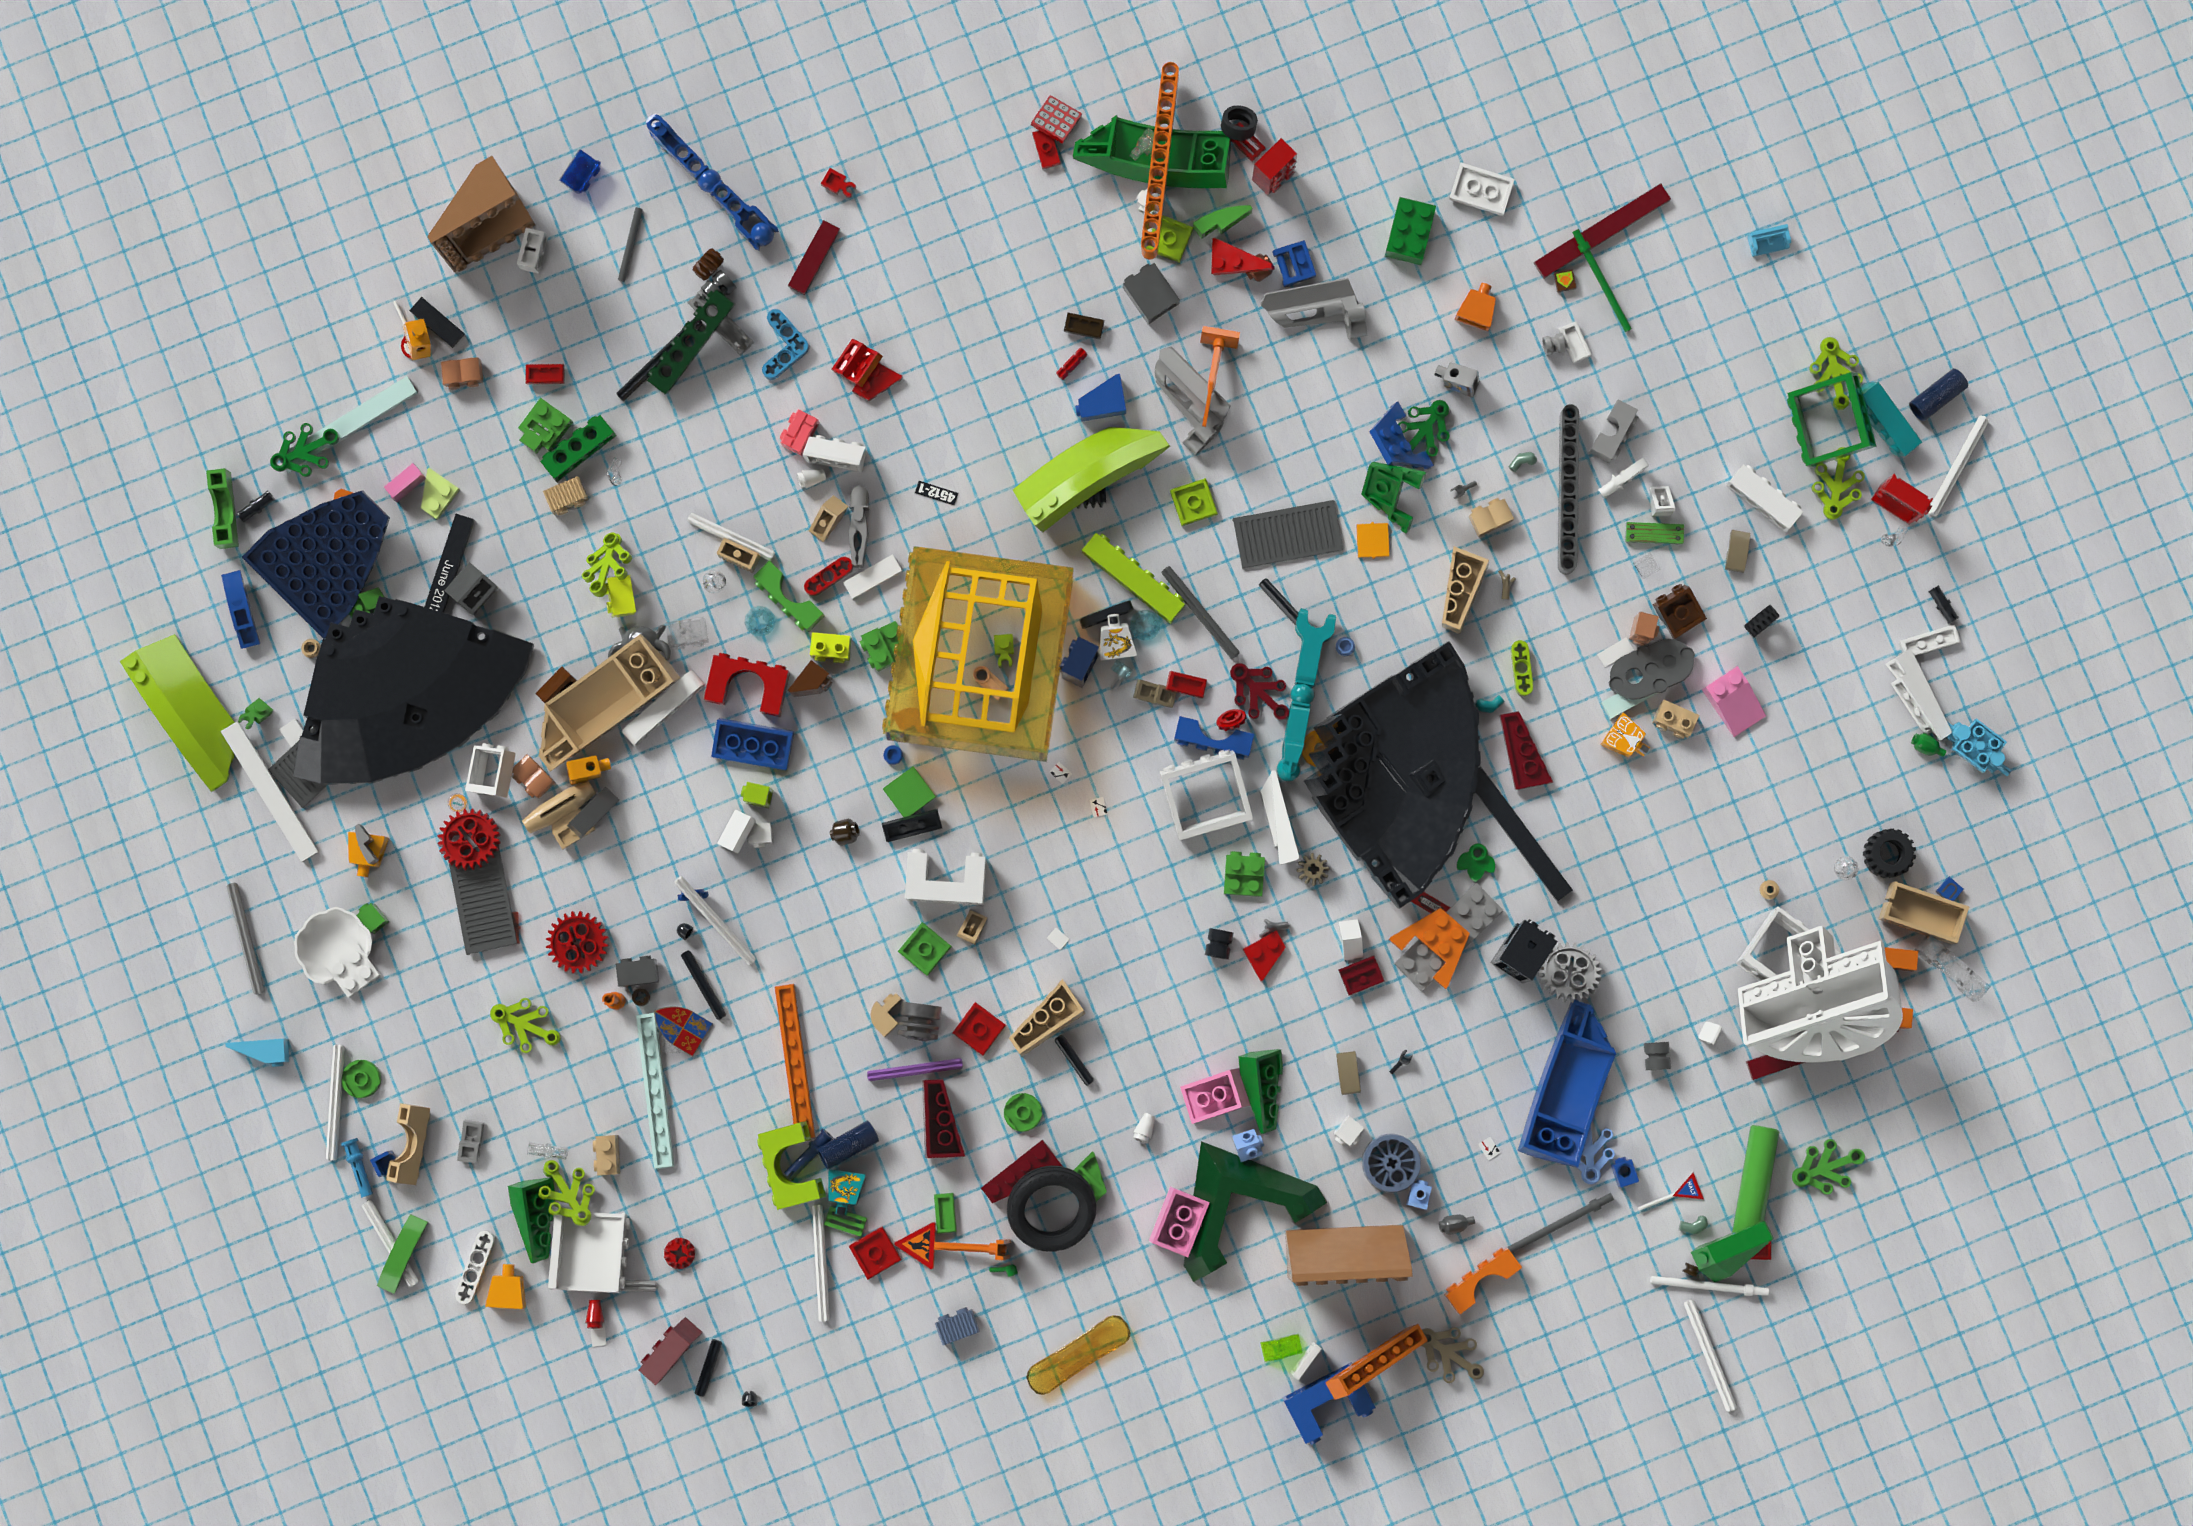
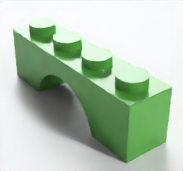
M225 468L207 470L208 490L214 506V525L212 526L214 546L219 549L239 547L231 472Z
M770 560L753 576L756 580L754 584L761 591L765 589L769 593L768 598L774 604L779 602L783 606L781 610L788 617L792 615L797 620L795 624L802 631L806 629L810 632L825 617L810 600L803 603H795L785 598L782 592V582L785 576Z

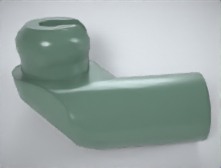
M1698 1216L1697 1221L1692 1224L1681 1221L1679 1230L1697 1234L1707 1228V1218L1705 1216Z

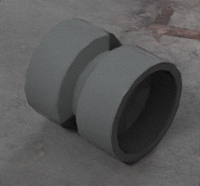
M719 270L712 276V281H707L701 287L706 295L711 290L713 292L719 290L724 295H730L737 288L722 270Z
M1669 1042L1644 1043V1052L1649 1056V1058L1645 1059L1646 1070L1671 1069V1060L1666 1056L1670 1050Z

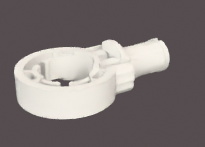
M1642 458L1626 470H1622L1621 474L1617 477L1612 474V480L1598 490L1605 499L1618 489L1624 490L1623 485L1631 482V479L1644 471L1649 466L1648 463Z

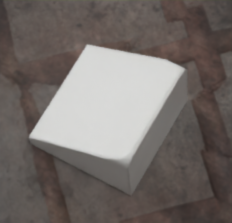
M1705 1022L1698 1038L1710 1045L1715 1044L1722 1026Z

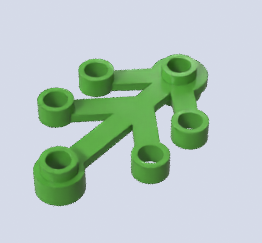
M1827 1139L1824 1142L1825 1149L1817 1167L1810 1169L1812 1161L1818 1156L1819 1151L1817 1147L1809 1146L1806 1149V1158L1802 1167L1795 1169L1792 1173V1181L1799 1187L1811 1185L1820 1189L1823 1194H1831L1833 1186L1830 1183H1822L1812 1177L1822 1175L1837 1182L1841 1187H1849L1851 1179L1848 1176H1841L1831 1170L1849 1163L1861 1164L1865 1160V1154L1860 1149H1852L1847 1156L1828 1163L1831 1153L1836 1149L1837 1144L1833 1139ZM1829 1141L1833 1143V1147L1831 1149L1827 1147V1143ZM1811 1148L1815 1150V1154L1813 1156L1809 1154V1150ZM1854 1153H1857L1859 1156L1857 1160L1852 1158ZM1801 1173L1804 1174V1180L1802 1181L1798 1179V1175ZM1843 1178L1848 1180L1847 1185L1842 1184ZM1825 1185L1830 1187L1828 1192H1825L1823 1189Z

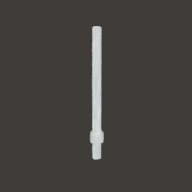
M1651 1276L1650 1280L1651 1284L1744 1293V1296L1769 1295V1288L1754 1287L1752 1284H1745L1743 1286Z

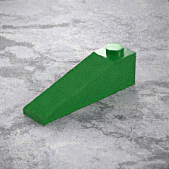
M1281 1049L1255 1051L1238 1056L1240 1076L1261 1134L1273 1131L1277 1126L1279 1108L1276 1103L1277 1093L1281 1091V1086H1278L1279 1075L1283 1073Z
M552 1177L525 1180L508 1186L510 1205L530 1263H536L549 1258L551 1234L549 1232L550 1221H553L554 1216L549 1213V1206L555 1200L540 1198L539 1190L542 1186H548L551 1191H555ZM546 1190L541 1191L543 1195H548Z
M1762 1221L1702 1244L1691 1251V1254L1699 1271L1713 1282H1717L1731 1277L1773 1240L1774 1237L1766 1221Z

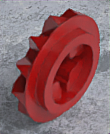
M1232 709L1221 714L1216 724L1220 730H1234V728H1240V725L1245 723L1247 717L1243 710Z
M675 1238L668 1242L664 1249V1258L667 1264L674 1269H684L691 1265L695 1258L693 1244L685 1238ZM681 1247L682 1252L687 1256H681L677 1262V1255L672 1253V1251H678Z

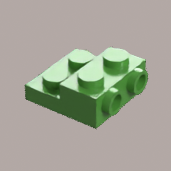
M896 621L861 635L860 645L863 651H868L870 655L867 659L871 668H876L878 672L912 656Z
M1230 851V855H1226L1224 894L1262 897L1265 857H1261V853H1250L1249 856H1242V852Z

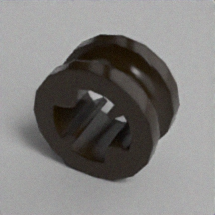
M636 989L632 994V1001L638 1006H645L650 1001V994L645 989ZM639 992H641V994H646L643 1003H641V1001L636 1000V998L639 997Z
M1685 1263L1686 1268L1682 1272L1699 1278L1698 1272L1700 1271L1698 1267Z

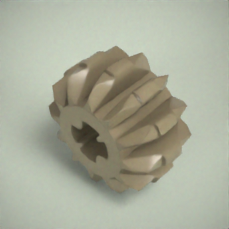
M1311 853V860L1305 855L1303 859L1306 863L1298 862L1303 868H1298L1297 872L1304 873L1299 876V879L1301 880L1306 877V885L1312 880V886H1315L1316 879L1322 884L1323 880L1320 876L1328 878V875L1323 871H1329L1330 868L1323 867L1327 860L1320 862L1319 860L1322 857L1320 854L1317 856V859H1314V853ZM1311 865H1314L1315 868H1318V871L1315 872V875H1313L1311 871H1308V868H1310Z

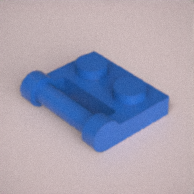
M1305 240L1272 251L1273 256L1277 259L1284 287L1316 277ZM1286 253L1289 254L1296 275L1294 277H1290L1283 256Z

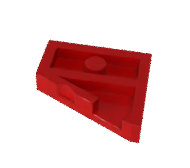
M1277 930L1243 948L1260 982L1264 980L1286 948Z

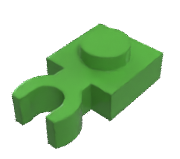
M258 698L245 709V713L240 715L238 722L248 721L245 728L250 729L254 721L260 724L272 714L273 709Z

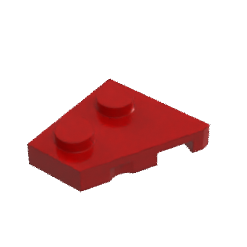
M878 363L863 387L855 385L852 392L867 401H871L879 393L886 391L897 381H901L903 376Z

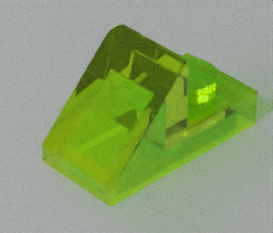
M1299 1334L1260 1342L1265 1362L1285 1359L1284 1357L1303 1353Z

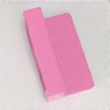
M412 463L385 485L384 488L393 500L399 502L422 483L426 477Z

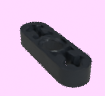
M1130 600L1082 617L1079 619L1082 629H1086L1108 621V615L1119 614L1121 616L1133 611L1134 608Z

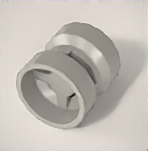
M1562 333L1556 334L1554 337L1545 336L1542 338L1546 356L1552 355L1553 352L1562 353L1566 351Z

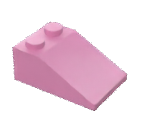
M1738 666L1702 689L1733 737L1766 717L1749 682Z
M1240 1068L1228 1070L1180 1087L1192 1124L1250 1106L1240 1076Z

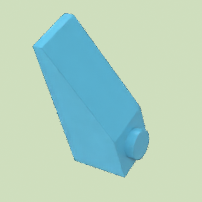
M288 1039L225 1043L227 1048L261 1062L271 1063L272 1067L284 1066L283 1062H289Z

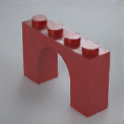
M719 653V656L713 655L704 700L710 703L725 705L731 680L740 673L752 672L760 676L764 683V694L760 712L781 717L790 672L782 665L770 667L767 666L768 663L763 661L751 663L749 659L744 657L732 659L728 654Z

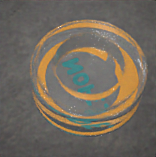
M460 793L452 794L448 799V807L453 812L458 811L461 813L468 806L467 798Z

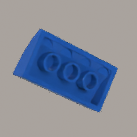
M719 718L716 723L711 757L787 770L794 731Z

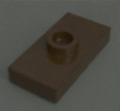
M1067 312L1064 332L1101 340L1105 320Z

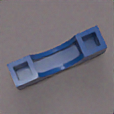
M1179 716L1174 741H1177L1178 745L1188 747L1189 744L1195 745L1196 749L1207 751V748L1215 750V754H1219V751L1230 749V751L1233 750L1237 759L1244 760L1245 757L1249 758L1254 734L1235 730L1226 739L1213 740L1202 733L1198 720Z

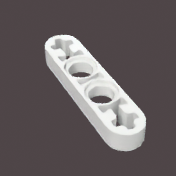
M490 1231L480 1232L474 1242L455 1295L456 1300L461 1304L470 1303L475 1297L495 1243V1236ZM486 1234L488 1239H490V1242L484 1246L485 1249H488L487 1252L483 1249H477V1246L482 1247L483 1240H481V1237L486 1236ZM477 1252L482 1253L484 1256L481 1264L474 1261V1255ZM469 1271L476 1272V1281H468L467 1274ZM464 1283L467 1285L474 1286L473 1289H468L467 1294L470 1295V1297L466 1298L465 1300H463V1296L460 1295V1293L465 1292L467 1286H463Z

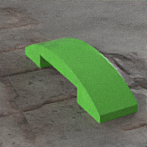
M412 1214L409 1215L385 1263L377 1283L378 1287L395 1294L406 1266L423 1235L428 1221Z

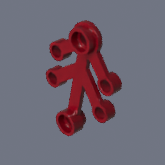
M1237 663L1230 670L1231 678L1236 681L1235 704L1242 706L1246 702V697L1243 695L1245 683L1250 688L1248 716L1251 719H1257L1260 714L1257 695L1273 710V715L1277 720L1286 719L1289 714L1288 707L1283 704L1278 705L1264 691L1276 690L1283 692L1286 689L1285 681L1254 682L1250 678L1251 676H1262L1268 679L1272 676V669L1270 667L1248 669L1245 664ZM1266 669L1269 670L1270 675L1265 676L1263 674V671ZM1242 670L1243 675L1237 676L1236 671ZM1283 683L1284 688L1278 689L1277 684ZM1237 697H1243L1244 701L1238 703L1236 699ZM1281 709L1284 711L1285 714L1283 716H1279L1277 714V711ZM1256 710L1257 716H1251L1250 711Z

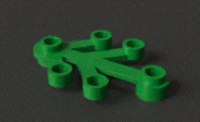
M1436 400L1430 407L1418 408L1413 406L1408 409V416L1410 418L1431 414L1426 421L1411 423L1401 421L1398 423L1399 426L1400 424L1405 425V430L1402 433L1419 429L1409 442L1412 451L1422 438L1426 436V453L1429 457L1437 455L1438 448L1434 444L1432 427L1436 420L1439 430L1437 439L1440 442H1445L1449 439L1450 435L1446 431L1445 417L1449 413V406L1445 401ZM1438 406L1443 408L1442 413L1437 411ZM1412 409L1417 411L1415 416L1411 414ZM1441 433H1445V434H1446V438H1445V439H1441V437H1440V434H1441ZM1430 447L1434 448V454L1429 453Z
M304 423L301 425V433L295 449L288 453L290 444L296 441V435L291 431L285 432L283 435L284 441L279 453H275L270 459L271 467L278 472L290 469L299 472L304 477H309L312 474V469L308 465L300 466L291 462L299 458L317 464L321 469H326L329 466L327 458L323 456L317 457L308 453L326 444L335 445L338 443L340 438L338 432L334 429H327L324 431L322 438L305 445L308 435L313 433V427L309 423ZM306 426L310 427L308 432H304ZM292 434L293 438L287 440V436ZM330 435H335V439L330 441ZM282 459L283 464L279 466L277 463ZM325 460V465L321 466L320 461ZM304 468H308L307 474H303Z

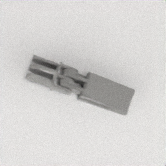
M860 485L852 489L849 505L850 510H854L851 515L849 528L851 561L853 567L858 569L864 566L868 542L865 511L870 510L869 493L866 488ZM860 532L862 543L857 556L855 538Z

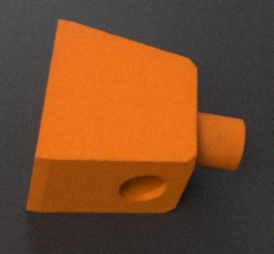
M1481 283L1478 291L1471 289L1459 308L1455 320L1489 331L1496 301L1495 297L1489 295L1492 286L1487 283Z

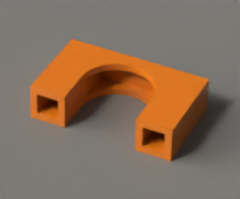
M1885 947L1886 961L1894 970L1911 972L1917 970L1918 951ZM1902 1008L1903 1019L1899 1028L1910 1029L1912 1028L1913 1009Z

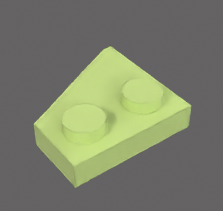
M428 468L421 509L438 520L460 489Z

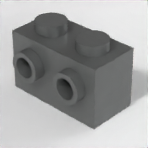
M651 955L641 956L638 961H632V958L620 959V963L615 964L618 987L659 982L657 959H651Z

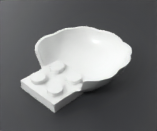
M339 907L311 915L303 928L295 935V957L303 967L307 978L315 983L327 984L336 980L346 996L350 998L381 976L368 957L372 945L371 934L352 912Z

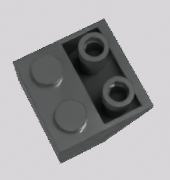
M469 562L444 591L474 616L499 587Z

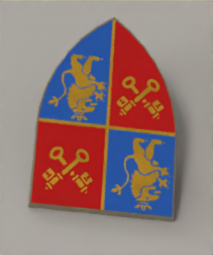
M670 1006L654 1011L657 1027L663 1037L669 1043L692 1057L713 1024L695 1012L683 1007Z

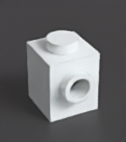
M754 824L745 841H748V844L753 845L754 848H764L765 844H773L772 824Z
M1347 1116L1334 1132V1135L1337 1136L1335 1140L1343 1147L1346 1144L1348 1146H1351V1144L1355 1146L1362 1137L1359 1134L1363 1131L1364 1127L1350 1116Z

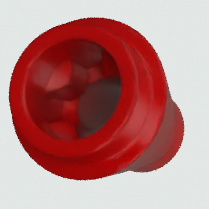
M589 1300L585 1324H587L588 1329L603 1328V1323L605 1322L601 1300Z

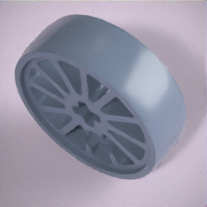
M1384 1134L1373 1139L1366 1147L1362 1157V1169L1366 1179L1375 1188L1384 1192H1400L1410 1187L1416 1181L1421 1169V1158L1416 1146L1406 1137L1398 1134ZM1389 1140H1397L1393 1154H1391ZM1382 1141H1386L1387 1155L1379 1146V1143ZM1402 1142L1407 1148L1397 1156V1150ZM1376 1147L1384 1158L1371 1154L1373 1148ZM1409 1150L1412 1152L1413 1158L1400 1160V1157ZM1369 1157L1378 1159L1382 1163L1368 1165ZM1389 1158H1391L1392 1160H1396L1394 1168H1392L1391 1166L1387 1167ZM1414 1161L1413 1170L1401 1165L1403 1162ZM1383 1166L1375 1175H1371L1370 1168ZM1386 1170L1382 1184L1378 1183L1375 1178ZM1404 1170L1412 1173L1408 1179H1406L1407 1176ZM1395 1171H1400L1403 1174L1400 1182H1395L1392 1178ZM1388 1177L1393 1186L1385 1185Z

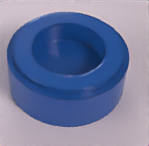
M891 745L884 750L883 756L888 764L896 765L902 761L903 752L898 746Z

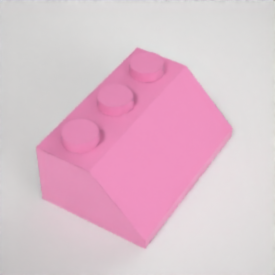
M1170 1186L1149 1241L1188 1257L1210 1202Z

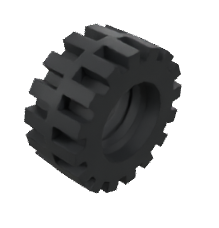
M1768 605L1747 622L1744 627L1754 638L1778 619L1780 615L1771 605Z

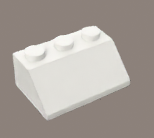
M814 435V437L808 438L803 452L806 462L856 472L863 471L867 450L863 447L862 443L852 442L847 444L844 443V440L833 438V441L825 440L826 437L821 435Z

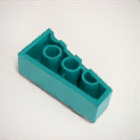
M1868 382L1861 385L1871 426L1887 443L1890 451L1895 456L1905 457L1922 443L1921 439L1879 382Z

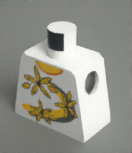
M1119 614L1108 615V625L1102 626L1100 632V660L1137 656L1128 624H1120Z

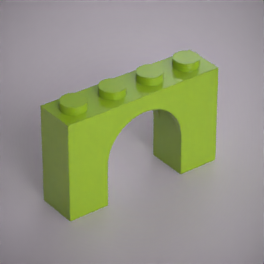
M807 1121L758 1134L757 1143L759 1149L762 1150V1163L764 1168L767 1169V1182L769 1187L772 1188V1201L777 1210L826 1197L822 1178L804 1183H794L784 1176L780 1167L781 1156L788 1147L811 1140Z

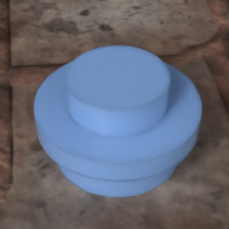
M1342 637L1336 643V651L1341 656H1349L1355 649L1353 640L1348 637Z

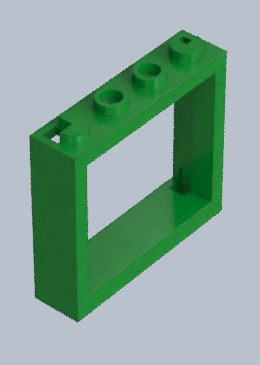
M1849 372L1787 393V403L1793 414L1792 423L1798 433L1796 436L1797 442L1802 449L1801 458L1806 466L1814 467L1820 463H1827L1877 447L1858 373ZM1846 382L1861 443L1814 458L1799 397Z

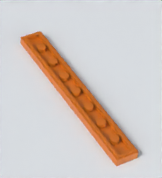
M794 984L775 986L793 1123L807 1121L810 1136L814 1138L816 1136Z

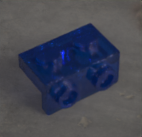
M579 149L558 181L577 194L586 192L590 186L589 180L591 177H595L599 173L601 162Z

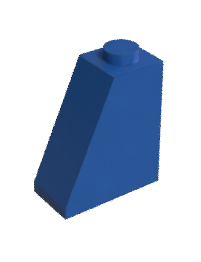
M1120 374L1114 375L1078 399V405H1075L1077 417L1081 416V422L1126 414Z

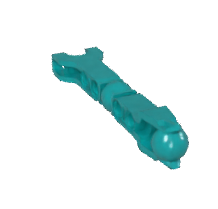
M1301 608L1298 612L1295 631L1301 638L1302 644L1295 685L1290 692L1292 702L1282 745V759L1277 765V774L1284 781L1297 779L1301 772L1298 761L1304 747L1311 707L1310 703L1315 697L1313 687L1315 685L1322 644L1328 641L1334 634L1336 615L1334 614L1327 616L1324 626L1315 628L1308 622V610Z

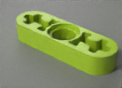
M1518 640L1512 644L1510 649L1514 685L1518 695L1527 696L1533 690L1529 647L1525 641ZM1518 644H1520L1521 648L1525 649L1524 651H1522L1521 655L1522 658L1526 657V660H1515V658H1519V652L1515 651V648L1518 647ZM1519 663H1524L1527 666L1526 673L1522 674L1517 671L1516 667ZM1528 675V678L1524 680L1525 685H1529V688L1526 689V692H1523V689H1519V686L1522 685V679L1518 680L1517 677Z

